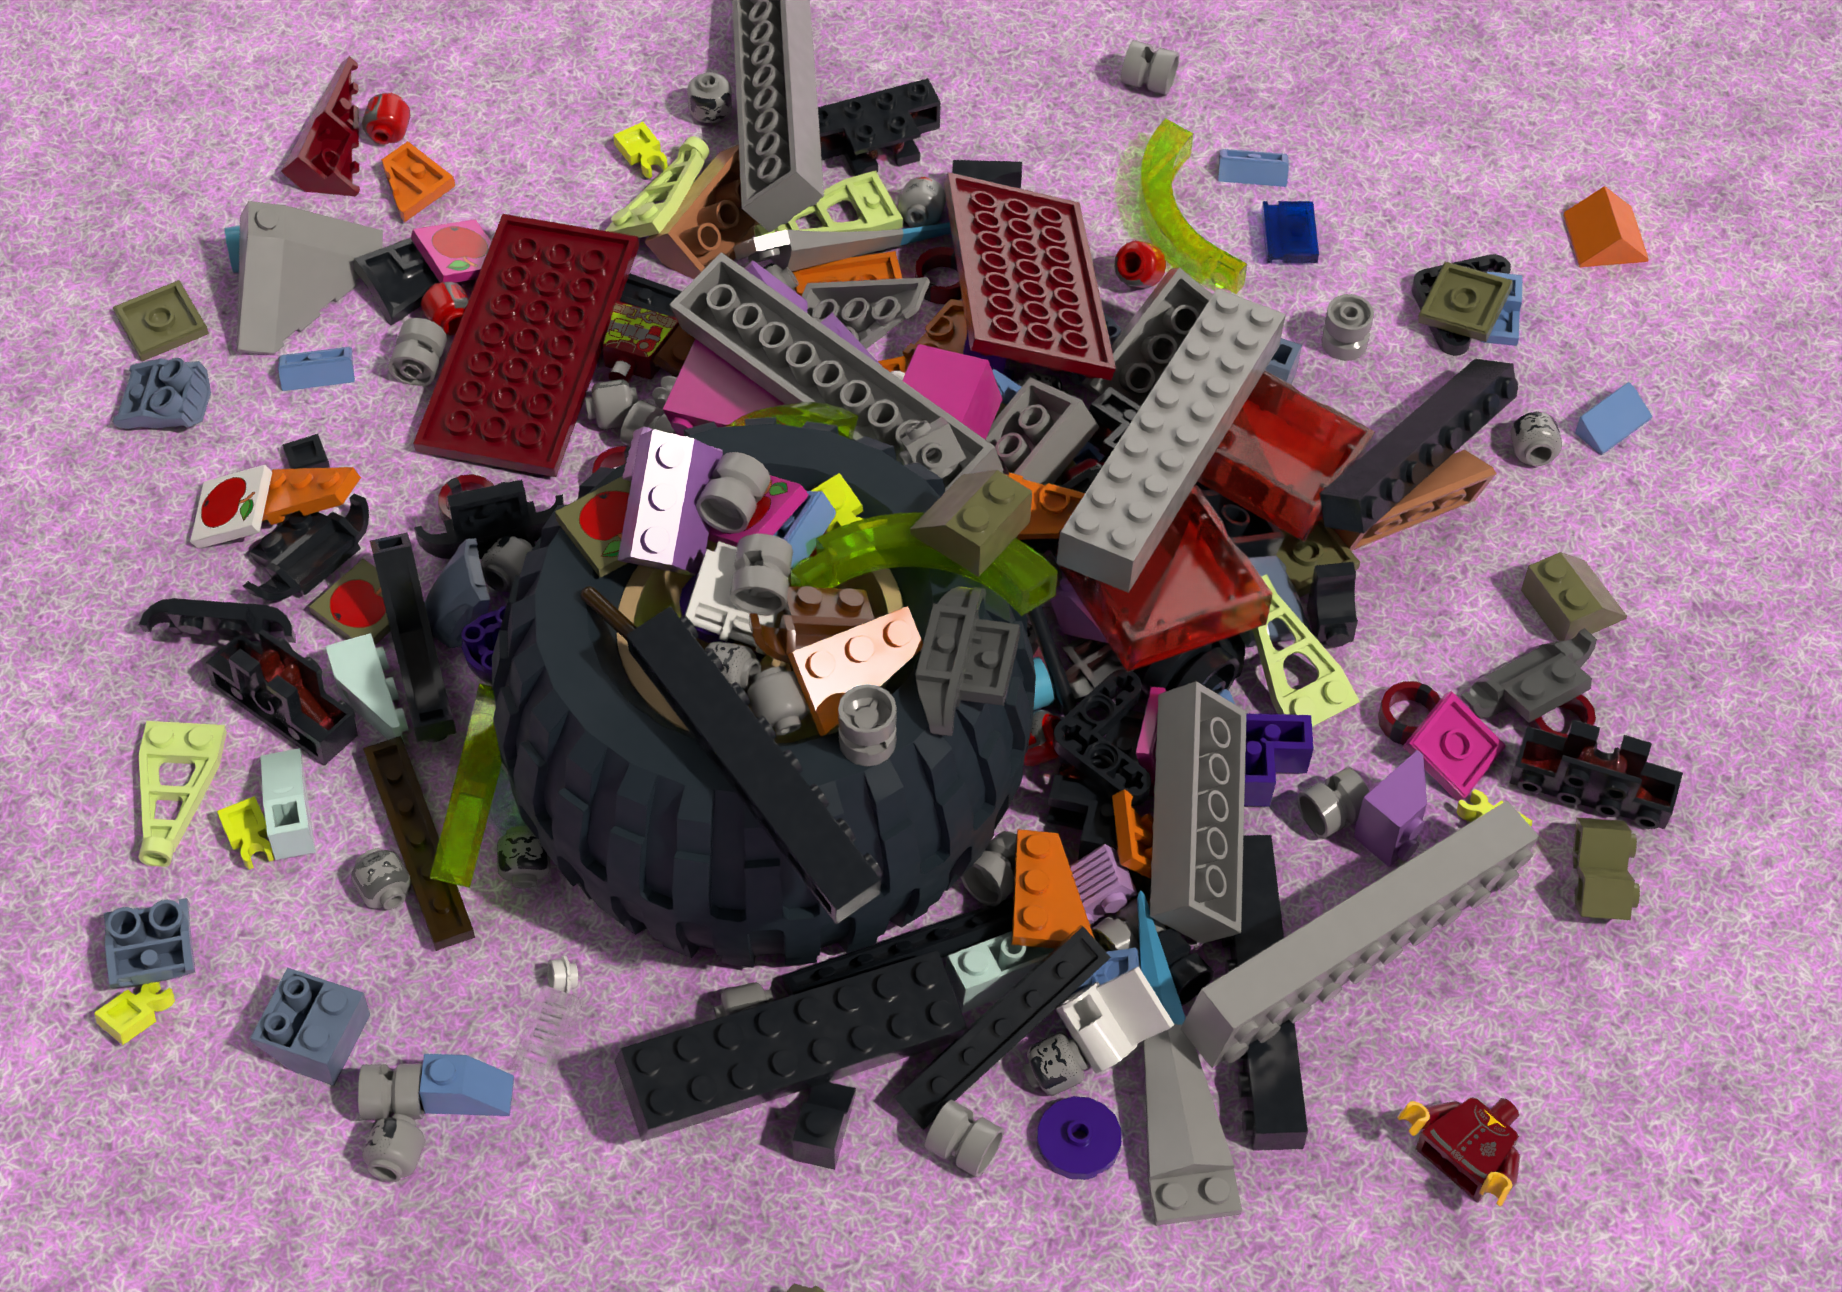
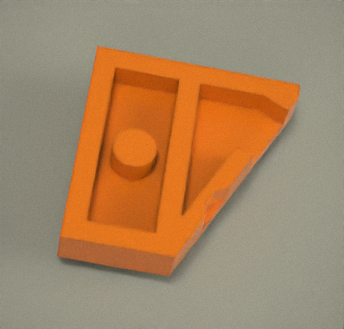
M408 141L381 159L400 217L404 222L455 187L454 176Z
M1122 790L1112 796L1118 842L1117 854L1120 859V865L1151 879L1152 826L1154 818L1149 813L1141 817L1131 807L1133 796L1128 791Z

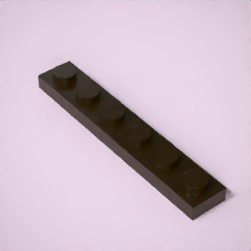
M398 736L363 748L405 868L410 875L412 887L435 950L438 951L475 938L472 924L402 737Z

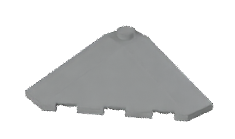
M248 201L240 215L237 352L274 355L284 347L283 341L296 330L302 332L320 317L319 311L332 300L338 302L356 287L355 281L360 277L353 269L354 258L383 248V230L286 205Z
M927 277L807 283L802 297L807 300L808 314L821 323L827 316L833 313L867 349L888 334V331L919 311L930 281Z

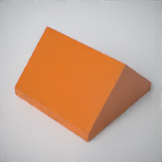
M1606 186L1564 212L1563 216L1579 267L1648 262L1649 258L1632 206Z

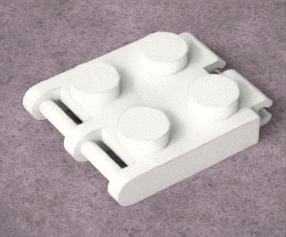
M718 541L715 551L706 550L685 616L690 619L694 626L719 634L720 640L727 642L731 638L756 647V652L764 655L765 653L757 646L750 630L749 613L735 607L730 600L732 578L736 571L734 563L737 547ZM778 613L758 615L760 624L766 627H774Z

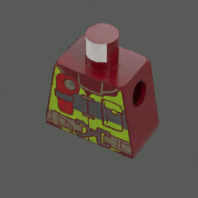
M616 301L602 347L605 367L612 368L608 375L610 381L624 379L629 384L633 375L650 380L653 379L661 367L652 361L679 326L677 318Z

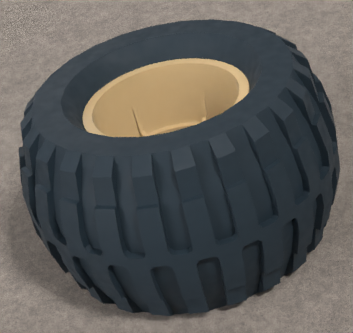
M776 417L745 419V426L717 427L713 421L684 429V437L693 438L706 445L723 450L722 456L730 452L747 454L762 463L768 470L769 475L801 484L806 491H811L840 473L863 506V512L856 517H861L869 522L873 538L868 540L863 532L853 531L849 537L854 543V550L849 552L841 543L839 527L829 533L826 531V555L820 564L809 572L797 575L789 574V577H787L789 586L866 590L874 619L908 606L913 620L916 621L923 643L933 603L938 604L947 592L958 586L985 588L986 597L985 601H981L979 619L1020 624V638L1004 706L961 700L960 706L955 709L952 736L930 733L926 713L919 699L915 675L922 649L880 686L889 691L895 699L897 708L896 745L894 752L886 761L873 766L857 765L849 761L840 750L839 723L826 735L820 736L811 712L800 721L802 726L798 730L785 735H777L775 731L776 738L773 740L783 752L789 749L794 754L803 770L799 774L809 786L813 783L816 784L824 793L829 803V806L826 807L835 820L842 818L851 828L856 838L853 842L862 855L869 853L878 863L883 873L880 876V894L838 924L833 921L630 654L628 642L592 610L580 596L584 587H594L633 624L639 627L669 606L672 607L680 618L679 601L682 588L692 576L627 563L600 578L556 521L555 511L566 505H558L542 528L541 537L532 551L526 553L520 576L515 575L492 655V688L496 706L493 720L501 761L507 769L511 790L521 819L535 837L539 839L540 845L573 887L578 884L589 900L593 899L598 907L636 935L648 929L654 939L662 942L663 947L690 958L696 954L700 947L715 949L717 956H721L722 963L754 968L756 955L784 953L785 965L817 963L820 948L839 943L844 951L849 953L876 944L879 936L884 935L889 921L902 928L925 914L929 906L939 901L944 891H947L982 856L994 837V829H996L1009 808L1022 782L1024 758L1028 751L1033 721L1036 674L1032 647L1027 637L1028 618L1006 567L1002 568L999 556L978 577L910 534V528L946 491L943 479L920 463L903 465V463L898 462L894 446L867 436L856 441L840 436L838 434V426L807 421L801 428L777 424ZM626 463L616 469L600 467L579 486L578 499L623 476ZM708 540L706 550L715 551L718 543ZM783 610L777 614L774 628H779L782 616L784 615ZM699 638L696 639L704 650L711 644ZM734 640L733 644L748 646L752 651H756V647ZM768 655L760 662L761 672L779 666L785 667L786 671H791L789 663L775 660Z

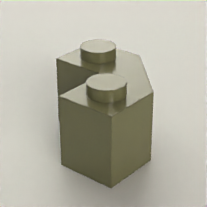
M1576 817L1573 869H1577L1579 876L1578 885L1575 887L1574 893L1575 907L1581 917L1631 920L1632 908H1637L1639 905L1640 887L1638 883H1635V880L1628 871L1629 858H1634L1636 854L1637 838L1636 834H1632V830L1625 821Z

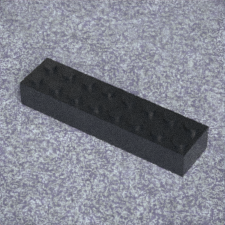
M934 951L620 1049L614 1062L641 1142L952 1043L967 1030V1025L939 951Z

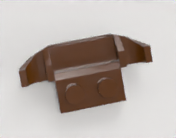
M789 586L787 603L783 609L784 615L782 616L779 628L763 626L760 624L758 614L749 613V626L757 646L775 660L789 663L791 671L794 670L787 654L874 620L866 590L851 588Z

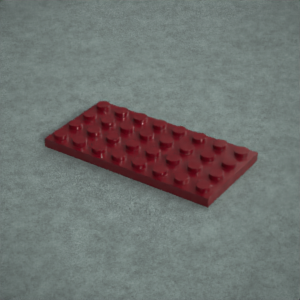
M948 172L944 181V189L970 350L984 356L994 355L1012 359L1022 364L1041 365L1054 371L1064 370L1082 374L1088 378L1111 380L1116 367L1080 202Z
M502 214L413 442L415 451L557 477L603 349V340L616 301L621 299L639 249L638 236Z

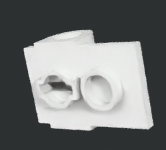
M1139 966L1101 985L1099 982H1096L1071 994L1056 1008L1057 1013L1094 1073L1102 1072L1124 1059L1138 1047L1137 1043L1166 1031L1175 1025Z

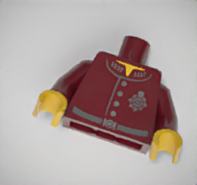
M1473 1097L1463 1103L1452 1101L1424 1107L1419 1102L1410 1101L1397 1116V1119L1399 1121L1407 1120L1412 1124L1408 1131L1412 1136H1415L1421 1129H1424L1420 1134L1416 1150L1477 1203L1483 1198L1485 1193H1491L1498 1198L1496 1204L1499 1206L1503 1205L1509 1192L1517 1184L1520 1154L1515 1148L1519 1135L1510 1127L1519 1117V1111L1515 1105L1505 1098H1501L1491 1109Z

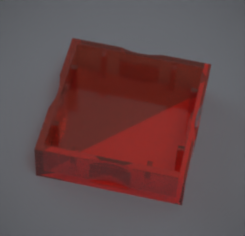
M1265 370L1197 481L1305 542L1323 516L1319 493L1365 454L1375 431L1336 409L1309 398L1291 384Z
M1198 486L1192 488L1129 593L1058 564L1127 672L1267 624L1273 593L1248 557L1231 541L1225 530L1224 523ZM1059 530L1058 546H1057V554H1056V563H1057V555H1058V547H1059V539H1060V532H1061V530Z

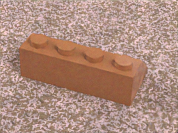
M739 144L717 154L692 184L677 212L659 234L650 235L644 241L664 266L695 279L721 252L734 261L736 255L733 247L751 239L755 235L754 227L759 225V223L742 209Z
M1459 451L1452 454L1364 534L1333 529L1351 551L1474 502L1497 473L1491 465L1468 451Z

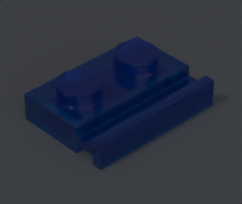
M1263 201L1261 213L1267 263H1272V260H1282V263H1318L1319 247L1313 201H1278V205H1268V201Z

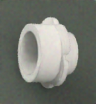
M561 956L560 960H550L548 963L547 979L551 994L563 993V997H566L570 993L571 988H577V965L570 963L567 956Z

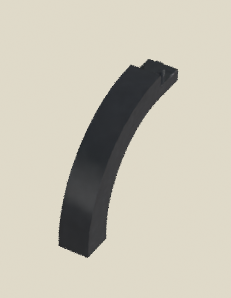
M408 532L370 540L417 742H438L444 740L448 735L455 734L456 728L435 649Z

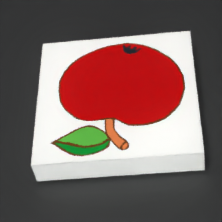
M261 465L204 481L190 542L196 548H204L260 533L272 471L266 465Z

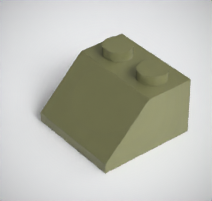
M999 470L963 474L910 528V534L979 577L1030 523L1032 491Z
M1559 552L1528 566L1521 591L1558 641L1570 640L1577 636L1578 631L1584 628L1593 634L1627 619L1625 612L1585 560Z

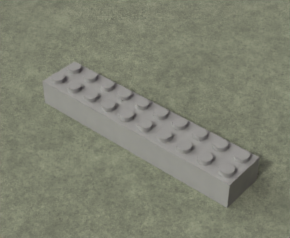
M732 0L742 209L768 232L788 223L794 216L806 208L814 206L824 197L810 0Z
M722 252L669 304L684 331L807 421L837 425L840 436L854 441L867 436L894 446L898 462L903 463L899 453L905 449L900 439L907 436L906 430L921 421L927 420L930 424L943 417L949 423L967 458L953 465V471L942 478L945 491L963 474L992 470L1002 472L1004 470L994 445ZM930 448L926 454L930 453L933 448Z
M1218 288L1216 289L1061 530L1057 564L1129 593L1279 348L1286 314Z
M1505 801L1202 988L1180 1029L1211 1068L1224 1060H1227L1228 1063L1236 1061L1249 1049L1248 1045L1257 1039L1260 1043L1266 1042L1279 1031V1025L1287 1020H1290L1291 1023L1299 1021L1311 1010V1005L1319 1000L1323 1004L1329 1002L1340 993L1342 985L1351 980L1353 984H1357L1373 970L1372 966L1381 961L1383 965H1386L1398 957L1403 951L1402 947L1411 942L1413 946L1420 944L1432 933V928L1438 924H1441L1442 927L1450 925L1461 915V910L1468 905L1474 909L1488 899L1491 895L1490 891L1497 887L1501 891L1508 888L1520 876L1517 870L1533 857V853L1530 850L1538 840L1539 835L1508 801Z

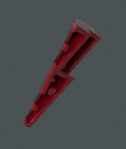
M350 56L340 64L281 170L285 176L304 192L354 197L359 194L360 187L353 184L352 174L359 172V163L356 161L352 162V149L359 146V107L352 105V95L358 93V84L355 82L351 83V71L358 68V63Z

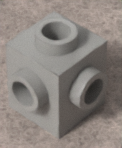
M943 417L930 424L925 420L911 426L906 430L907 436L900 439L905 449L899 453L904 465L920 463L941 478L946 477L953 471V465L967 459L949 423ZM930 448H933L930 453L926 454Z

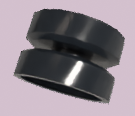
M1209 640L1154 659L1142 681L1141 692L1149 699L1151 687L1165 688L1166 691L1197 681L1219 694L1222 690H1229L1238 673L1239 662L1222 647L1212 649L1213 643Z

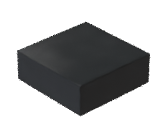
M318 434L282 444L290 469L330 467Z

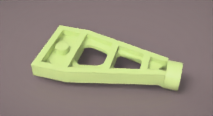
M688 137L680 146L677 159L625 208L616 212L611 218L612 223L605 231L638 236V238L659 234L677 212L705 163L704 161L709 156L710 151L707 144L698 137ZM665 200L663 203H658V204H654V203H653V202H656V201Z
M875 170L844 179L824 190V197L817 204L806 208L794 216L788 223L780 225L773 231L768 232L759 224L755 225L754 233L755 237L775 233L777 230L824 232L894 230L902 228L903 218ZM848 200L854 207L859 219L850 222H835L831 219L827 210L840 201ZM816 213L822 224L820 228L799 229L795 221L808 214Z
M1267 574L1240 588L1244 599L1261 622L1253 625L1252 630L1271 701L1278 714L1311 715L1313 727L1360 702L1342 667L1281 599ZM1263 595L1266 599L1265 602L1258 603L1257 598ZM1275 619L1282 620L1295 638L1294 644L1280 651L1273 647L1267 632V624ZM1293 653H1300L1306 656L1318 672L1317 679L1301 689H1293L1288 685L1283 668L1284 660Z
M146 721L139 750L143 840L138 858L142 863L148 866L167 867L171 864L173 853L178 847L220 766L227 735L225 725ZM163 763L195 764V771L185 786L160 784L159 769ZM157 800L183 801L177 818L175 820L155 819Z

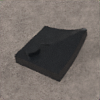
M411 238L354 258L353 269L373 295L390 326L421 307L422 298L427 290L434 284L440 283Z

